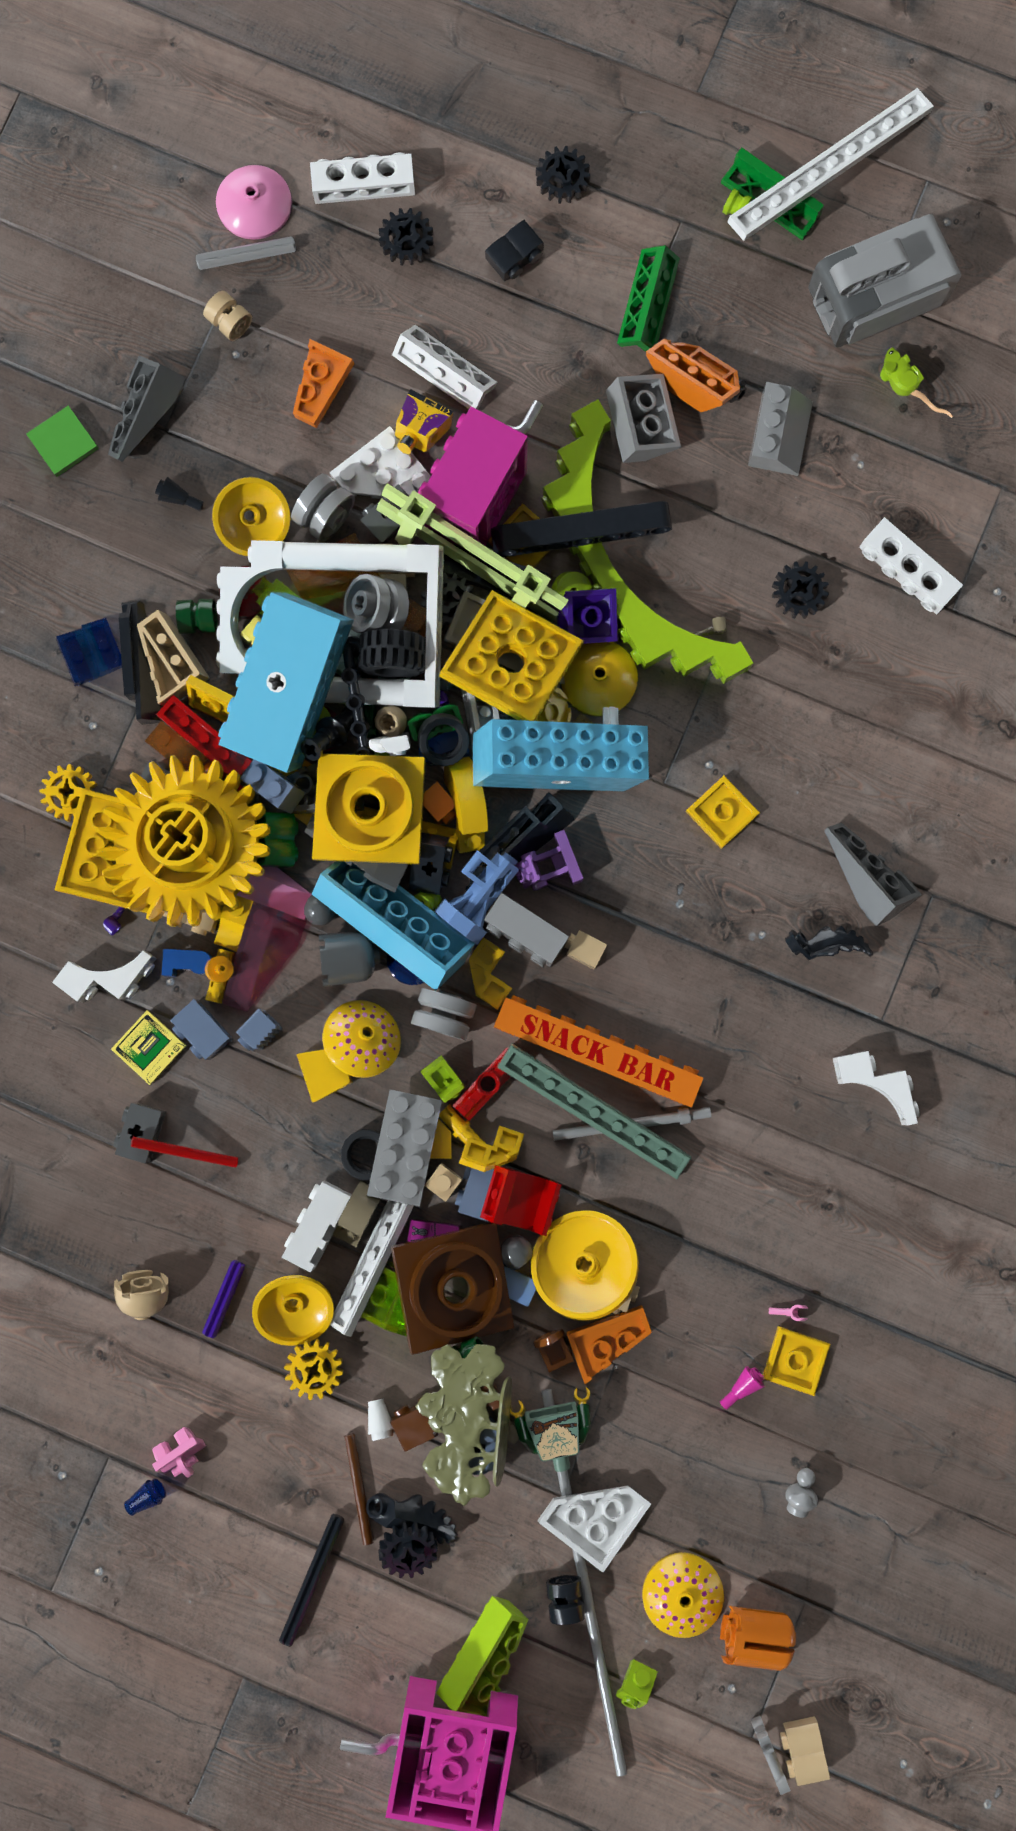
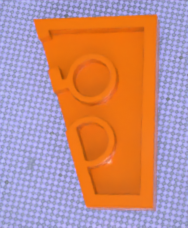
M309 339V352L307 360L304 361V374L302 383L298 388L293 415L295 418L317 428L355 363L353 359Z
M642 1305L629 1309L627 1312L623 1311L566 1332L584 1384L591 1381L592 1377L599 1371L609 1367L612 1361L622 1353L628 1352L652 1333Z

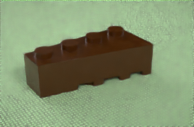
M493 1382L492 1386L497 1393H500L495 1382ZM486 1386L481 1387V1391L489 1393ZM499 1401L487 1403L486 1407L491 1406L492 1410L499 1408ZM408 1405L398 1408L393 1412L395 1416L390 1421L404 1452L439 1435L432 1430L428 1424V1417L423 1416L416 1409V1405L410 1408Z

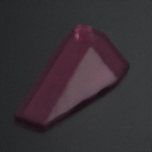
M253 902L234 960L233 974L229 978L222 1003L248 1012L266 989L268 983L299 946L307 921Z

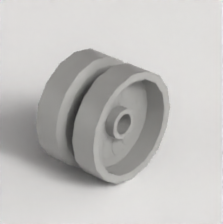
M322 473L315 477L303 490L293 507L291 518L302 528L310 527V534L320 542H325L338 531L349 516L354 506L355 496L345 488L340 487L337 489L336 481L327 474Z
M363 574L355 578L347 589L343 612L344 616L354 620L351 630L354 632L364 633L375 629H402L408 616V593L403 584L396 580L382 579L378 576Z
M421 988L418 1002L423 1006L432 1008V1012L414 1011L411 1024L466 1041L470 1027L455 1019L456 1016L465 1019L473 1018L477 1005L447 992L439 990L436 992Z

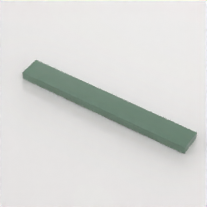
M514 1044L510 1045L497 1065L502 1071L675 1179H678L691 1159V1155Z

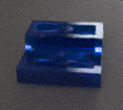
M106 618L83 624L79 630L56 636L57 644L74 686L90 682L122 668L121 653Z

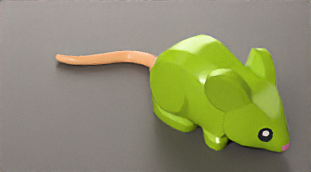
M891 347L885 355L884 366L880 373L881 380L889 381L896 394L900 396H916L924 401L933 411L947 414L952 418L953 415L949 411L937 408L925 394L917 390L924 379L923 375L915 365L910 366L909 363L911 361L907 354L901 357L900 353Z

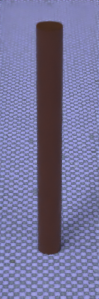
M352 1433L344 1435L362 1542L363 1545H370L374 1542L370 1519L366 1510L367 1502L355 1434Z

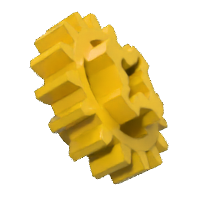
M71 764L67 765L66 770L59 765L57 766L58 772L56 774L52 771L48 772L51 777L49 780L42 779L46 788L39 789V792L46 795V797L40 801L44 805L49 804L46 811L48 813L55 811V818L60 820L64 815L65 821L70 822L72 816H75L76 804H78L82 787L77 785L76 777L84 783L85 788L83 789L93 791L92 789L98 785L95 781L89 782L92 775L89 772L83 775L84 769L78 766L74 771V766ZM60 779H62V781H61L57 786H55V784H56ZM70 789L74 790V794H69V797L64 795ZM53 798L61 801L62 809L56 805Z
M316 1339L314 1345H311L309 1340H305L304 1348L297 1344L294 1348L296 1354L289 1353L287 1358L292 1363H286L284 1366L285 1370L290 1371L286 1375L285 1380L293 1381L290 1386L291 1390L300 1389L299 1397L304 1393H308L309 1400H312L314 1394H317L319 1399H323L325 1390L330 1395L333 1393L332 1384L339 1386L340 1380L336 1376L343 1375L344 1370L337 1366L341 1365L343 1360L342 1358H335L338 1352L337 1349L328 1350L329 1342L324 1346H320L319 1339ZM310 1352H318L317 1355L312 1357L304 1355ZM325 1358L329 1360L332 1372L326 1367ZM317 1360H320L317 1371L309 1379L310 1367L316 1364ZM296 1367L302 1373V1381L299 1379L297 1375ZM316 1382L323 1383L321 1386H311V1384Z

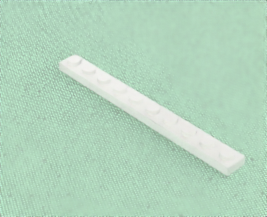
M916 88L729 217L728 224L745 241L931 113L934 106Z

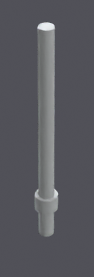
M687 1107L678 1109V1112L632 1119L644 1127L677 1122L682 1125L691 1123V1120L711 1118L710 1107L689 1110ZM590 1125L552 1130L554 1141L603 1134Z

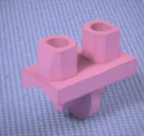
M183 1427L174 1434L179 1445L177 1448L172 1450L169 1443L164 1441L152 1449L156 1460L152 1465L156 1472L161 1470L166 1474L171 1471L174 1477L183 1473L187 1478L194 1474L192 1465L198 1462L194 1454L206 1447L203 1439L197 1438L189 1428Z

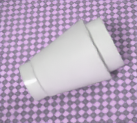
M384 1399L368 1402V1435L371 1434L372 1441L393 1437V1428L390 1424L391 1418Z

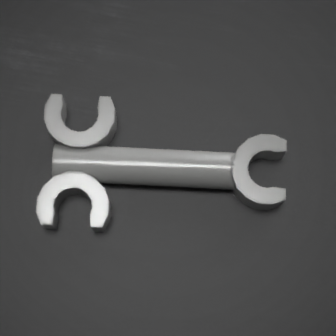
M761 1716L750 1719L780 1795L790 1792V1787Z

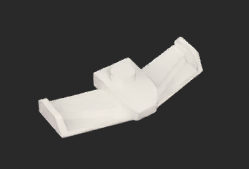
M409 732L402 733L397 737L382 736L369 740L370 749L379 753H390V756L404 755L406 750L411 748Z

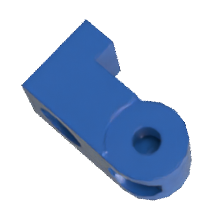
M456 730L443 733L429 739L428 745L437 754H449L458 744V733ZM419 748V756L424 757ZM467 749V752L463 757L470 756L469 749ZM425 759L426 765L434 766V764Z
M163 949L162 976L177 977V970L193 971L200 975H206L205 965L213 957L203 951Z

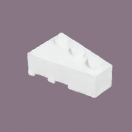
M323 1181L321 1185L315 1184L309 1196L312 1201L308 1209L303 1208L297 1219L299 1226L295 1233H290L284 1245L286 1250L281 1258L311 1273L317 1267L352 1194L327 1181Z

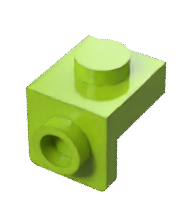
M442 1055L420 1071L444 1103L458 1097L461 1090L465 1088L460 1078Z
M634 1659L631 1660L623 1684L617 1690L615 1696L622 1699L621 1703L631 1709L641 1708L649 1700L658 1671Z

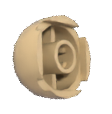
M137 1270L123 1274L121 1281L118 1282L117 1279L114 1281V1295L117 1306L123 1313L137 1320L150 1318V1316L161 1311L168 1300V1277L163 1273H160V1277L151 1276L153 1274L151 1270Z

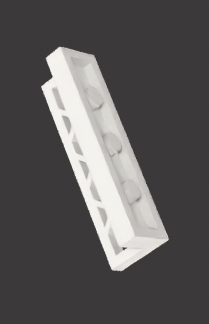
M417 325L400 334L392 356L468 409L472 406L478 410L485 395L493 390L497 384V381Z

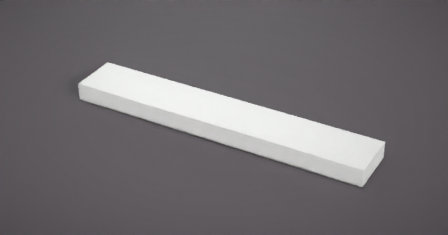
M387 1201L334 1311L330 1325L342 1334L349 1337L352 1336L392 1252L391 1246L396 1244L413 1205Z

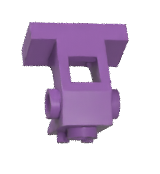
M565 830L554 833V839L557 844L556 848L536 855L535 851H531L520 856L521 861L515 865L519 869L516 876L524 889L532 887L534 891L548 886L547 881L567 873L572 885L583 881V876ZM551 858L556 871L541 876L537 863Z

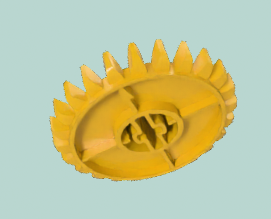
M175 755L170 756V774L167 775L155 762H149L153 780L148 783L141 776L132 772L130 778L137 792L133 795L121 788L114 790L117 797L126 805L124 809L121 810L113 807H104L103 809L106 815L117 822L116 827H100L97 830L101 836L114 842V846L97 850V855L116 861L115 865L103 870L102 875L111 880L123 878L124 881L112 890L113 894L122 898L134 893L135 896L127 906L133 912L141 911L149 904L150 907L147 911L146 919L151 922H157L165 912L168 913L167 925L171 927L178 926L182 921L183 915H187L190 925L193 927L198 926L202 920V913L207 912L211 919L216 921L221 918L220 906L226 904L233 910L237 909L239 901L236 895L240 891L251 895L254 891L252 884L248 881L250 876L260 877L265 872L256 863L257 858H263L270 854V848L259 843V839L265 838L270 834V826L268 824L256 823L265 814V807L262 803L249 807L248 804L255 796L253 787L247 785L237 792L241 781L240 775L237 771L233 770L223 781V767L217 760L212 762L207 774L204 773L203 763L197 755L192 756L189 771H185L181 761ZM182 835L187 837L183 844L178 842Z

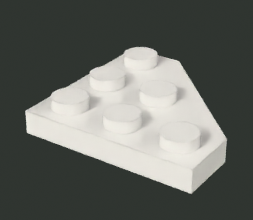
M390 426L330 472V476L336 481L338 486L347 489L354 496H371L376 499L382 498L381 494L387 483L394 487L399 484L410 496L413 490L418 493L424 481L428 483L431 477L412 452L405 454L398 449L397 444L400 439L395 436V432Z
M622 1486L555 1497L537 1521L601 1572H604L651 1503L631 1487Z

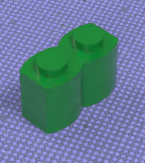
M444 704L435 708L431 713H419L409 718L407 725L412 739L418 741L419 727L425 719L433 714H451L461 720L463 724L458 706L455 704ZM445 724L438 725L431 730L427 740L433 738L438 732H451L455 729Z
M265 812L263 817L257 820V824H268L271 831L268 836L259 839V843L267 845L270 848V854L263 858H257V863L262 867H293L298 859V848L294 842V838L298 833V822L295 820V815Z

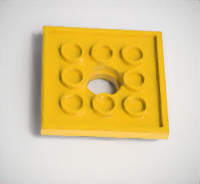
M492 590L440 671L439 677L516 720L537 721L584 641ZM505 653L517 654L523 661V668L519 672L509 673L505 668L499 667L498 659Z
M322 754L318 759L312 859L318 861L420 864L425 757ZM366 794L376 796L380 802L378 814L371 819H362L355 813L357 799Z
M82 788L55 891L129 909L127 906L135 894L133 893L122 898L113 894L112 890L124 880L123 878L111 880L104 877L102 871L115 864L97 855L98 849L114 845L113 841L101 836L97 830L100 827H116L117 822L106 815L103 809L104 807H113L123 810L126 805L118 797ZM148 904L143 910L138 912L147 913L150 905Z

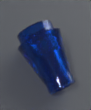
M158 1479L147 1480L124 1502L127 1513L133 1516L138 1512L161 1504L162 1500L166 1497L163 1484Z

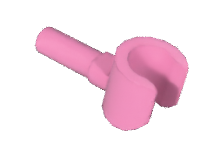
M794 1305L792 1308L787 1309L769 1307V1314L791 1316L795 1321H806L808 1318H800L798 1316V1310L800 1308L808 1309V1307L805 1305Z

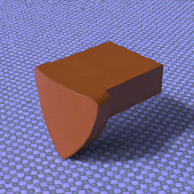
M563 1329L546 1333L533 1342L535 1348L539 1349L549 1373L574 1361L563 1338L565 1334Z

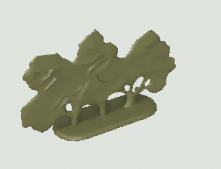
M448 1344L440 1350H435L431 1355V1374L436 1378L441 1389L438 1392H426L415 1406L423 1416L428 1417V1424L432 1430L437 1433H443L445 1436V1442L429 1452L422 1467L428 1476L434 1479L436 1486L442 1493L452 1494L455 1502L461 1503L463 1506L471 1498H484L489 1494L490 1484L483 1474L484 1469L489 1463L494 1462L493 1483L496 1487L502 1481L505 1468L512 1378L511 1376L507 1377L503 1382L501 1393H497L492 1385L494 1379L503 1372L505 1364L495 1354V1347L490 1345L476 1344L466 1358H462L461 1354ZM486 1386L489 1393L481 1391V1387ZM498 1400V1422L494 1423L489 1420L486 1405ZM484 1429L497 1431L495 1452H486L480 1444V1434ZM474 1447H478L481 1453H475ZM483 1457V1460H479L481 1465L473 1468L469 1467L468 1463L471 1459ZM475 1471H480L478 1477L473 1476Z

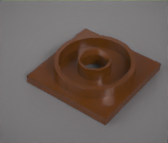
M489 1222L391 1246L410 1354L414 1355L441 1348L447 1344L460 1343L475 1336L483 1337L514 1328L498 1231L495 1223ZM454 1277H463L468 1285L467 1295L460 1302L448 1301L444 1293L447 1282Z

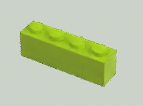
M496 1596L490 1598L477 1623L471 1629L470 1635L462 1649L457 1653L451 1668L442 1679L436 1694L451 1710L487 1716L491 1691L501 1692V1689L498 1687L501 1677L508 1674L511 1666L508 1659L511 1653L517 1651L529 1620L509 1600Z

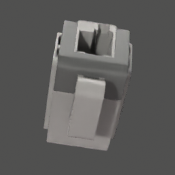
M928 214L826 256L815 266L808 289L827 335L831 336L835 347H841L846 344H853L938 308L950 298L962 274L934 215Z

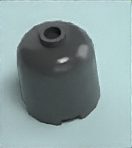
M361 932L319 934V942L324 941L325 946H319L322 975H327L328 978L322 979L323 987L363 982L372 977L375 964L380 963L379 947L373 948V943Z

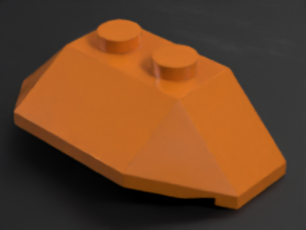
M663 339L646 351V356L655 373L664 374L667 390L701 413L724 405L740 393L738 371L700 346L686 343H671V340Z

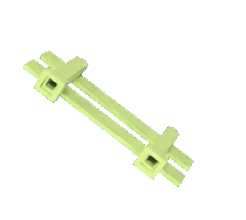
M388 483L385 485L382 496L401 507V510L382 498L376 510L400 525L395 538L400 545L411 544L415 536H418L430 545L443 546L444 554L513 597L511 601L524 608H530L551 623L559 612L540 601L539 598L541 597L559 610H562L567 604L568 599L547 586L551 579L530 565H527L524 571L434 514L433 510L436 504L414 490L408 497ZM425 523L516 581V585L425 527Z

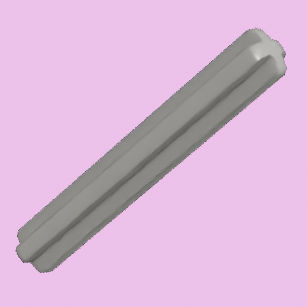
M290 236L197 254L196 262L198 268L203 270L292 253L296 251L294 238Z

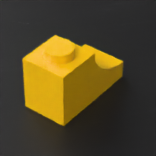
M236 895L239 907L233 910L224 904L214 944L240 953L258 904L250 899Z

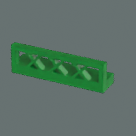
M741 147L735 156L734 164L722 178L721 184L731 191L734 188L737 189L740 195H748L752 197L753 201L756 197L753 196L752 189L762 188L767 191L785 179V177ZM738 171L745 176L746 183L737 185L730 179ZM810 195L774 221L803 240L820 218L824 204ZM802 216L809 222L801 230L794 225L792 217Z
M666 245L641 250L617 344L621 347L637 345L646 352L658 343L680 258ZM655 256L654 262L647 268L648 258ZM649 278L648 285L640 291L641 285ZM643 302L642 308L634 315L635 308ZM636 325L634 337H628L629 331Z

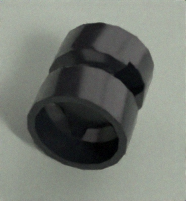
M561 1575L549 1578L546 1581L547 1597L552 1600L548 1606L550 1622L556 1625H570L583 1621L585 1619L584 1602L579 1599L583 1594L581 1577Z

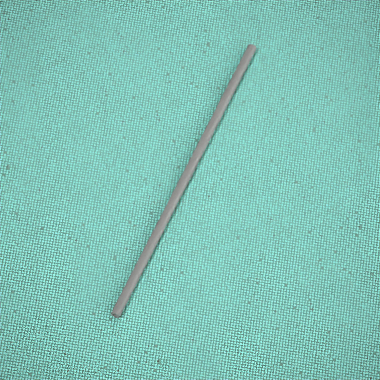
M552 1389L542 1390L544 1408L555 1406ZM568 1470L557 1472L561 1495H572ZM572 1549L577 1576L581 1577L583 1592L581 1597L584 1602L585 1617L616 1775L625 1776L627 1769L585 1558Z

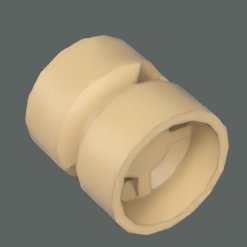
M224 290L216 293L208 301L203 312L204 317L214 326H219L220 332L230 341L240 338L252 322V315L244 307L237 305L236 300Z

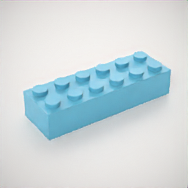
M335 861L324 870L317 880L312 895L435 991L467 960L475 943L462 935L400 885H398L394 893L364 877L365 871L357 865L353 864L350 866L344 861Z

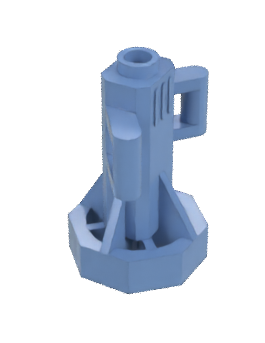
M477 850L461 871L474 881L465 894L451 901L444 898L435 909V913L466 938L478 944L487 933L483 928L486 912L519 871L515 866L518 861L506 852L503 855L497 852L489 860ZM483 861L487 864V866L480 873V875L476 877L473 874V872Z

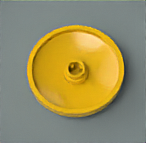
M575 1211L554 1220L548 1229L547 1236H539L531 1258V1274L538 1294L554 1311L576 1320H594L607 1316L617 1310L632 1293L639 1272L638 1253L631 1236L615 1219L596 1211Z

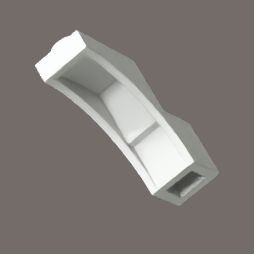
M142 951L127 965L115 970L102 972L90 971L68 961L52 983L78 1002L84 1003L85 1000L89 1001L98 990L97 984L120 1000L130 999L138 990L139 986L137 983L143 976L146 978L155 967L153 962L157 958L149 952Z
M869 1051L833 1058L838 1084L858 1083L871 1087L890 1101L900 1118L901 1125L918 1123L916 1117L920 1115L917 1102L912 1100L913 1082L911 1076L906 1074V1071L874 1076L873 1071H876V1063L873 1055H869Z

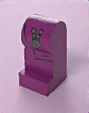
M411 1219L407 1241L411 1242L459 1230L460 1225Z

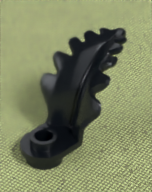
M839 926L834 932L830 927H823L811 940H807L801 931L797 933L794 930H791L789 936L785 938L791 951L795 955L802 953L808 961L820 956H834L839 951L852 952L856 950L865 953L869 957L873 956V951L869 948L868 943L864 942L863 936L859 935L857 937L854 930H850L847 934L843 926Z
M377 1493L370 1497L367 1502L366 1510L369 1517L385 1528L392 1529L393 1526H396L398 1529H401L405 1522L408 1527H412L414 1522H416L418 1529L427 1526L428 1533L433 1532L439 1544H443L444 1540L449 1544L451 1540L458 1538V1534L455 1532L456 1525H450L452 1518L450 1516L443 1518L446 1511L440 1509L434 1513L436 1503L429 1501L422 1505L423 1498L419 1494L400 1502L384 1493Z

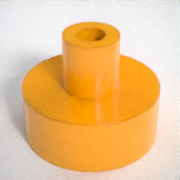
M225 956L213 957L205 965V974L212 982H225L233 974V964Z

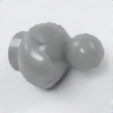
M809 1468L799 1470L797 1473L798 1483L790 1485L785 1495L788 1501V1512L800 1518L807 1517L809 1511L818 1505V1497L810 1488L815 1483L816 1476Z

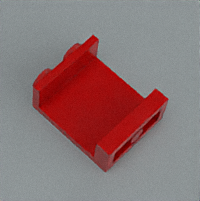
M495 1165L480 1217L495 1224H507L547 1236L548 1229L552 1224L555 1205L560 1197L562 1184Z

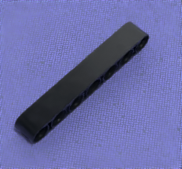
M658 501L503 524L491 528L490 531L494 552L501 557H510L663 534L672 530L668 502Z

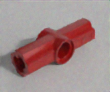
M507 1047L452 1105L468 1121L478 1113L511 1077L497 1067L507 1052ZM484 1077L493 1078L496 1084L494 1090L490 1092L482 1090L480 1086L481 1080Z

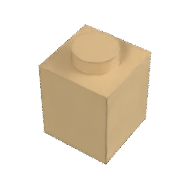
M580 930L577 935L571 933L565 945V948L569 949L566 954L567 956L593 970L607 947V944Z
M441 1163L424 1186L446 1202L463 1178Z

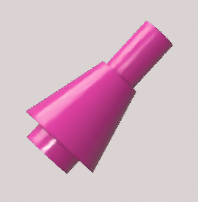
M746 1366L732 1387V1391L720 1401V1404L727 1410L738 1399H742L764 1388L765 1386L762 1382L765 1379L757 1368L753 1367L751 1369Z

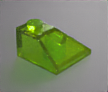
M384 1267L361 1317L384 1330L407 1336L396 1273Z

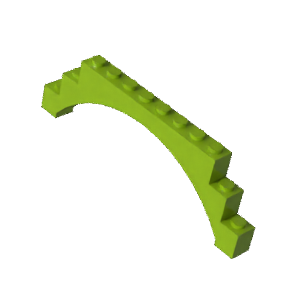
M599 399L571 414L569 428L577 440L557 450V460L555 461L558 471L564 476L543 487L541 501L547 511L551 510L555 517L593 511L591 489L593 465L603 434L610 430L611 420ZM602 543L569 548L573 555H578L581 561L579 566L586 577L590 576L593 581V590L616 588L618 634L624 643H629L632 648L630 653L634 662L637 665L641 664L644 670L670 655L672 656L670 661L676 672L681 671L683 677L711 662L710 669L717 680L721 679L723 684L751 669L754 663L741 641L731 644L692 634L673 625L645 605L619 576L610 562Z

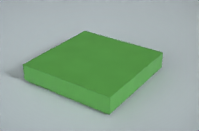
M69 405L26 433L56 477L99 449Z

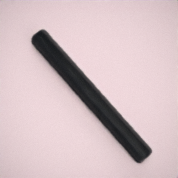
M331 1515L279 1638V1642L285 1646L291 1647L297 1636L343 1526L344 1518L340 1515Z

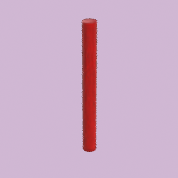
M134 1136L131 1141V1147L234 1168L238 1164V1157Z

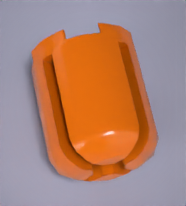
M728 1606L731 1611L729 1615L723 1614L720 1629V1640H725L726 1656L721 1655L723 1662L728 1665L777 1671L786 1669L795 1653V1650L789 1647L796 1645V1632L789 1616L776 1611Z

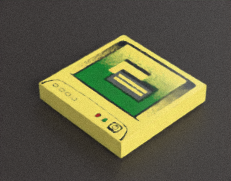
M146 1010L111 1050L149 1085H152L187 1045L149 1010Z

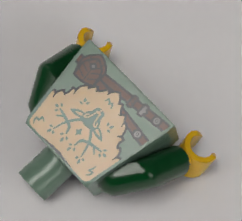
M587 1387V1396L583 1399L577 1396V1388L574 1390V1402L525 1412L524 1404L518 1400L521 1406L520 1411L514 1413L512 1406L510 1408V1414L515 1417L514 1425L520 1442L532 1454H539L541 1461L553 1460L554 1469L557 1472L570 1469L569 1456L579 1453V1446L585 1443L591 1428L590 1406L587 1404L590 1390Z

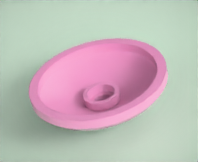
M248 165L234 170L222 181L216 196V208L223 225L236 236L251 240L263 239L275 234L285 225L291 213L292 197L286 181L276 171L265 166ZM251 191L255 192L252 196L247 195Z

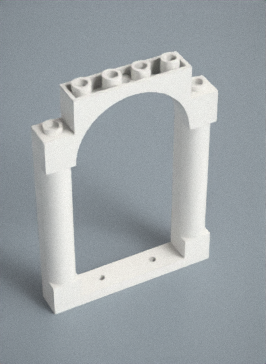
M251 540V546L248 548V560L251 562V567L220 566V572L217 575V585L220 588V599L217 601V613L220 615V625L217 627V640L220 641V652L217 653L216 663L220 667V673L236 674L244 672L247 663L244 661L247 650L242 643L238 628L239 609L248 589L264 575L287 569L428 573L425 680L360 677L358 684L360 694L364 696L365 704L440 707L439 674L441 671L443 546ZM341 677L333 678L325 703L346 704V699L350 696L348 684Z

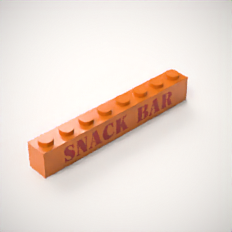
M512 995L511 999L505 998L494 1028L692 1108L703 1081V1077L698 1076L699 1070L684 1065L683 1069L673 1065L674 1060L662 1055L658 1059L648 1055L650 1050L635 1045L634 1049L624 1046L625 1040L613 1035H610L609 1039L599 1035L600 1030L588 1025L585 1026V1029L575 1026L576 1020L561 1015L560 1019L550 1015L551 1010L537 1005L536 1009L526 1006L527 1000Z

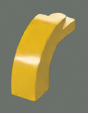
M463 757L453 765L444 766V783L451 793L455 807L456 836L458 838L457 850L459 853L482 849L485 846V832L488 831L483 787L473 786V761L470 757Z

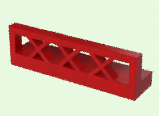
M174 695L156 714L211 762L214 760L219 761L225 774L229 775L231 771L235 770L241 777L252 762L247 756L220 746L221 737H219V733Z

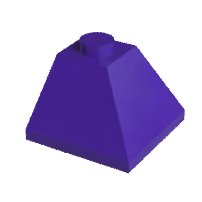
M616 588L565 591L564 597L568 599V602L562 610H559L557 615L558 627L584 641L583 644L618 641Z

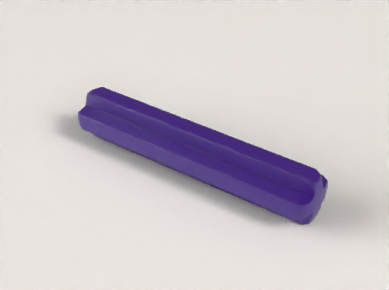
M233 1260L230 1263L202 1331V1334L209 1338H215L219 1332L245 1269V1264Z

